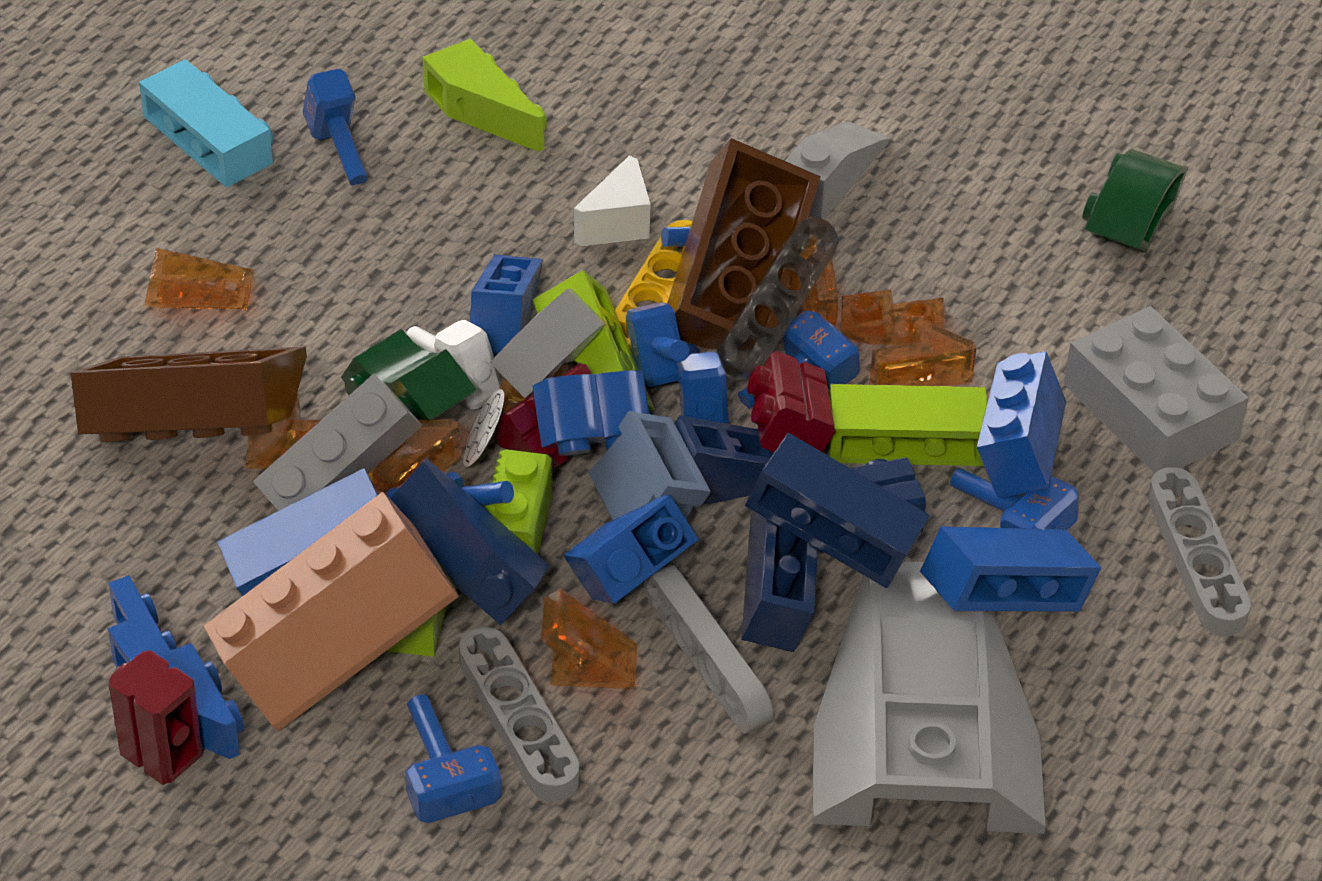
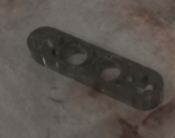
M820 217L804 219L784 242L718 346L716 353L721 358L727 377L734 380L749 379L757 365L763 366L769 355L773 352L836 251L838 235L828 221ZM812 234L818 239L817 248L805 259L799 256V254L805 249L809 242L808 237ZM789 268L799 276L800 289L794 291L785 288L778 278L779 269ZM764 305L771 308L777 317L776 327L766 328L760 325L754 315L755 307ZM750 337L756 340V342L747 352V360L741 363L736 359L737 349Z

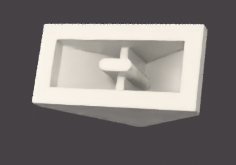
M629 155L574 208V243L580 246L650 238V201L636 158Z

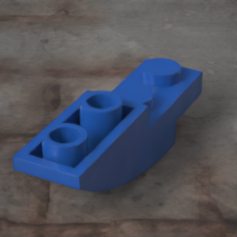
M129 575L109 582L113 616L117 625L109 627L108 634L112 659L116 668L130 662L142 651L151 650L169 662V668L176 667L194 679L203 748L228 759L239 756L237 734L244 731L243 720L236 703L232 699L225 702L221 696L222 685L214 664L210 660L203 663L192 643L177 648L169 630L160 632L156 625L159 623L157 611L148 593L140 595Z

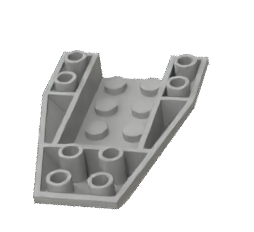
M904 561L888 588L863 575L813 727V824L871 826L874 798L985 803L986 831L1044 834L1046 826L1040 734L994 612L953 611L920 572L924 562Z

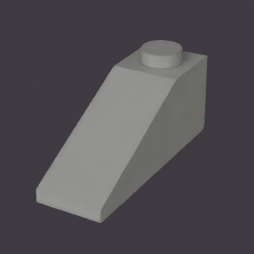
M847 121L803 139L785 161L821 176L810 211V219L821 223L887 146L889 137Z

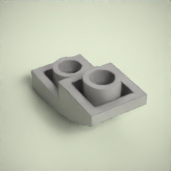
M567 289L516 334L490 363L527 399L534 394L532 385L551 378L566 361L572 362L606 324L572 289Z

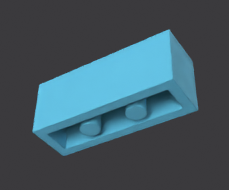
M186 59L139 82L143 117L226 188L273 164L271 148L273 134L268 124L263 119H257L242 106L235 96L228 95L217 86L209 74L199 71Z

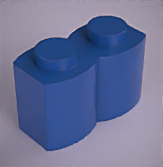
M642 370L547 378L532 385L542 448L558 447L560 456L589 452V443H605L606 450H608L621 436L622 433L618 426L628 411L649 414Z

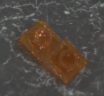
M891 289L843 295L841 310L842 334L848 339L867 344L916 347L947 346V316L944 298L894 304Z

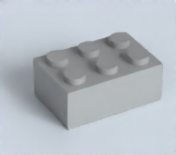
M1151 306L1070 343L1064 385L1154 474L1158 470L1167 467L1182 468L1240 440L1249 398Z

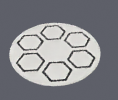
M502 389L495 391L490 396L474 422L467 440L463 460L465 467L471 466L479 458L496 428L504 403V392Z

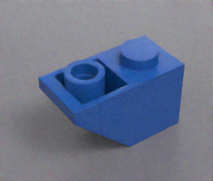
M666 494L604 524L563 556L593 600L615 604L699 539L671 495Z

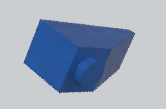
M494 254L472 289L470 323L480 327L487 333L494 357L530 322L534 306L533 299L536 297L543 259Z

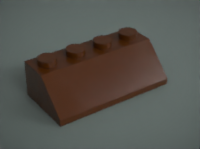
M733 138L725 144L710 163L667 302L674 310L681 340L707 349L767 351L771 347L821 176Z
M306 346L120 356L70 372L78 435L99 434L100 442H115L130 439V432H145L147 440L173 438L178 436L177 430H192L194 438L220 436L225 434L224 428L240 427L242 436L273 432L272 424L287 419L292 415L307 358Z

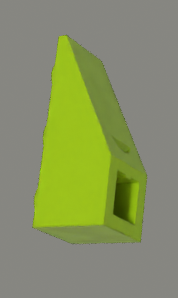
M471 38L423 56L424 92L447 117L535 151L544 150V130L547 129V119L543 109L538 104H533L521 91L518 83L513 78H508L496 65L494 58L489 53H484Z

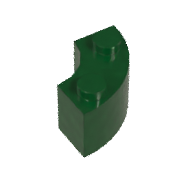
M1134 149L1128 150L1125 154L1117 153L1111 163L1108 178L1100 193L1092 192L1087 199L1082 216L1083 220L1087 221L1085 230L1099 237L1147 253L1161 222L1174 208L1188 168Z
M402 329L355 356L341 376L349 396L370 376L375 374L393 391L423 426L465 400L477 390L447 349L440 353L426 351L414 343Z

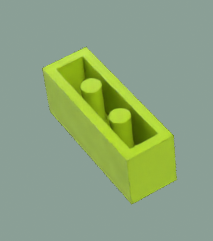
M830 384L829 398L835 433L829 441V457L840 463L867 464L875 459L890 461L907 457L911 465L984 466L977 449V444L987 407L986 387Z

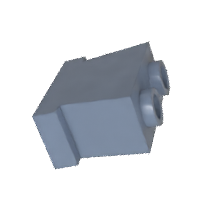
M628 411L618 426L622 433L621 436L589 471L601 500L605 504L612 520L667 494L671 495L687 519L692 507H701L711 491L672 418Z

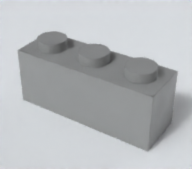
M373 374L253 482L279 511L363 468L369 474L423 425L379 377Z

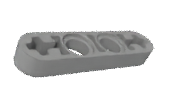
M1177 467L1160 469L1153 475L1148 494L1149 504L1198 619L1203 627L1211 633L1220 636L1238 634L1246 626L1251 608L1250 598L1199 483L1191 473ZM1174 493L1176 495H1182L1180 507H1176L1177 500L1174 496ZM1183 525H1191L1201 530L1203 535L1189 538L1180 534L1176 528ZM1199 564H1208L1217 568L1221 574L1215 577H1205L1198 574L1193 567ZM1219 593H1222L1220 600L1222 602L1224 609L1221 607H1216ZM1225 610H1226L1227 612H1234V613H1233V614H1226Z
M668 565L644 581V589L649 604L705 683L709 685L708 687L740 732L745 734L772 723L773 709L765 688L681 572L674 565Z
M490 627L474 628L466 632L459 643L461 670L529 789L536 797L545 801L556 802L569 798L575 793L579 785L580 764L578 758L508 639L501 631ZM483 649L487 655L493 654L494 669L489 671L488 663L481 653H475V651ZM504 686L514 687L522 693L517 699L512 701H500L492 695L494 690ZM524 726H536L541 728L545 735L536 741L530 742L519 739L515 733ZM549 754L551 767L557 774L563 773V777L555 779L551 773L544 774L543 757Z

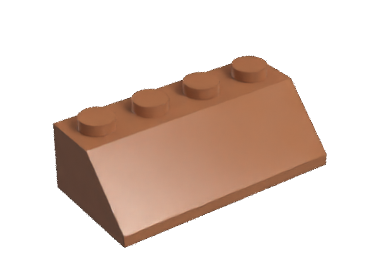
M381 492L203 625L225 666L269 723L277 731H280L458 598L459 595L413 523L384 492Z

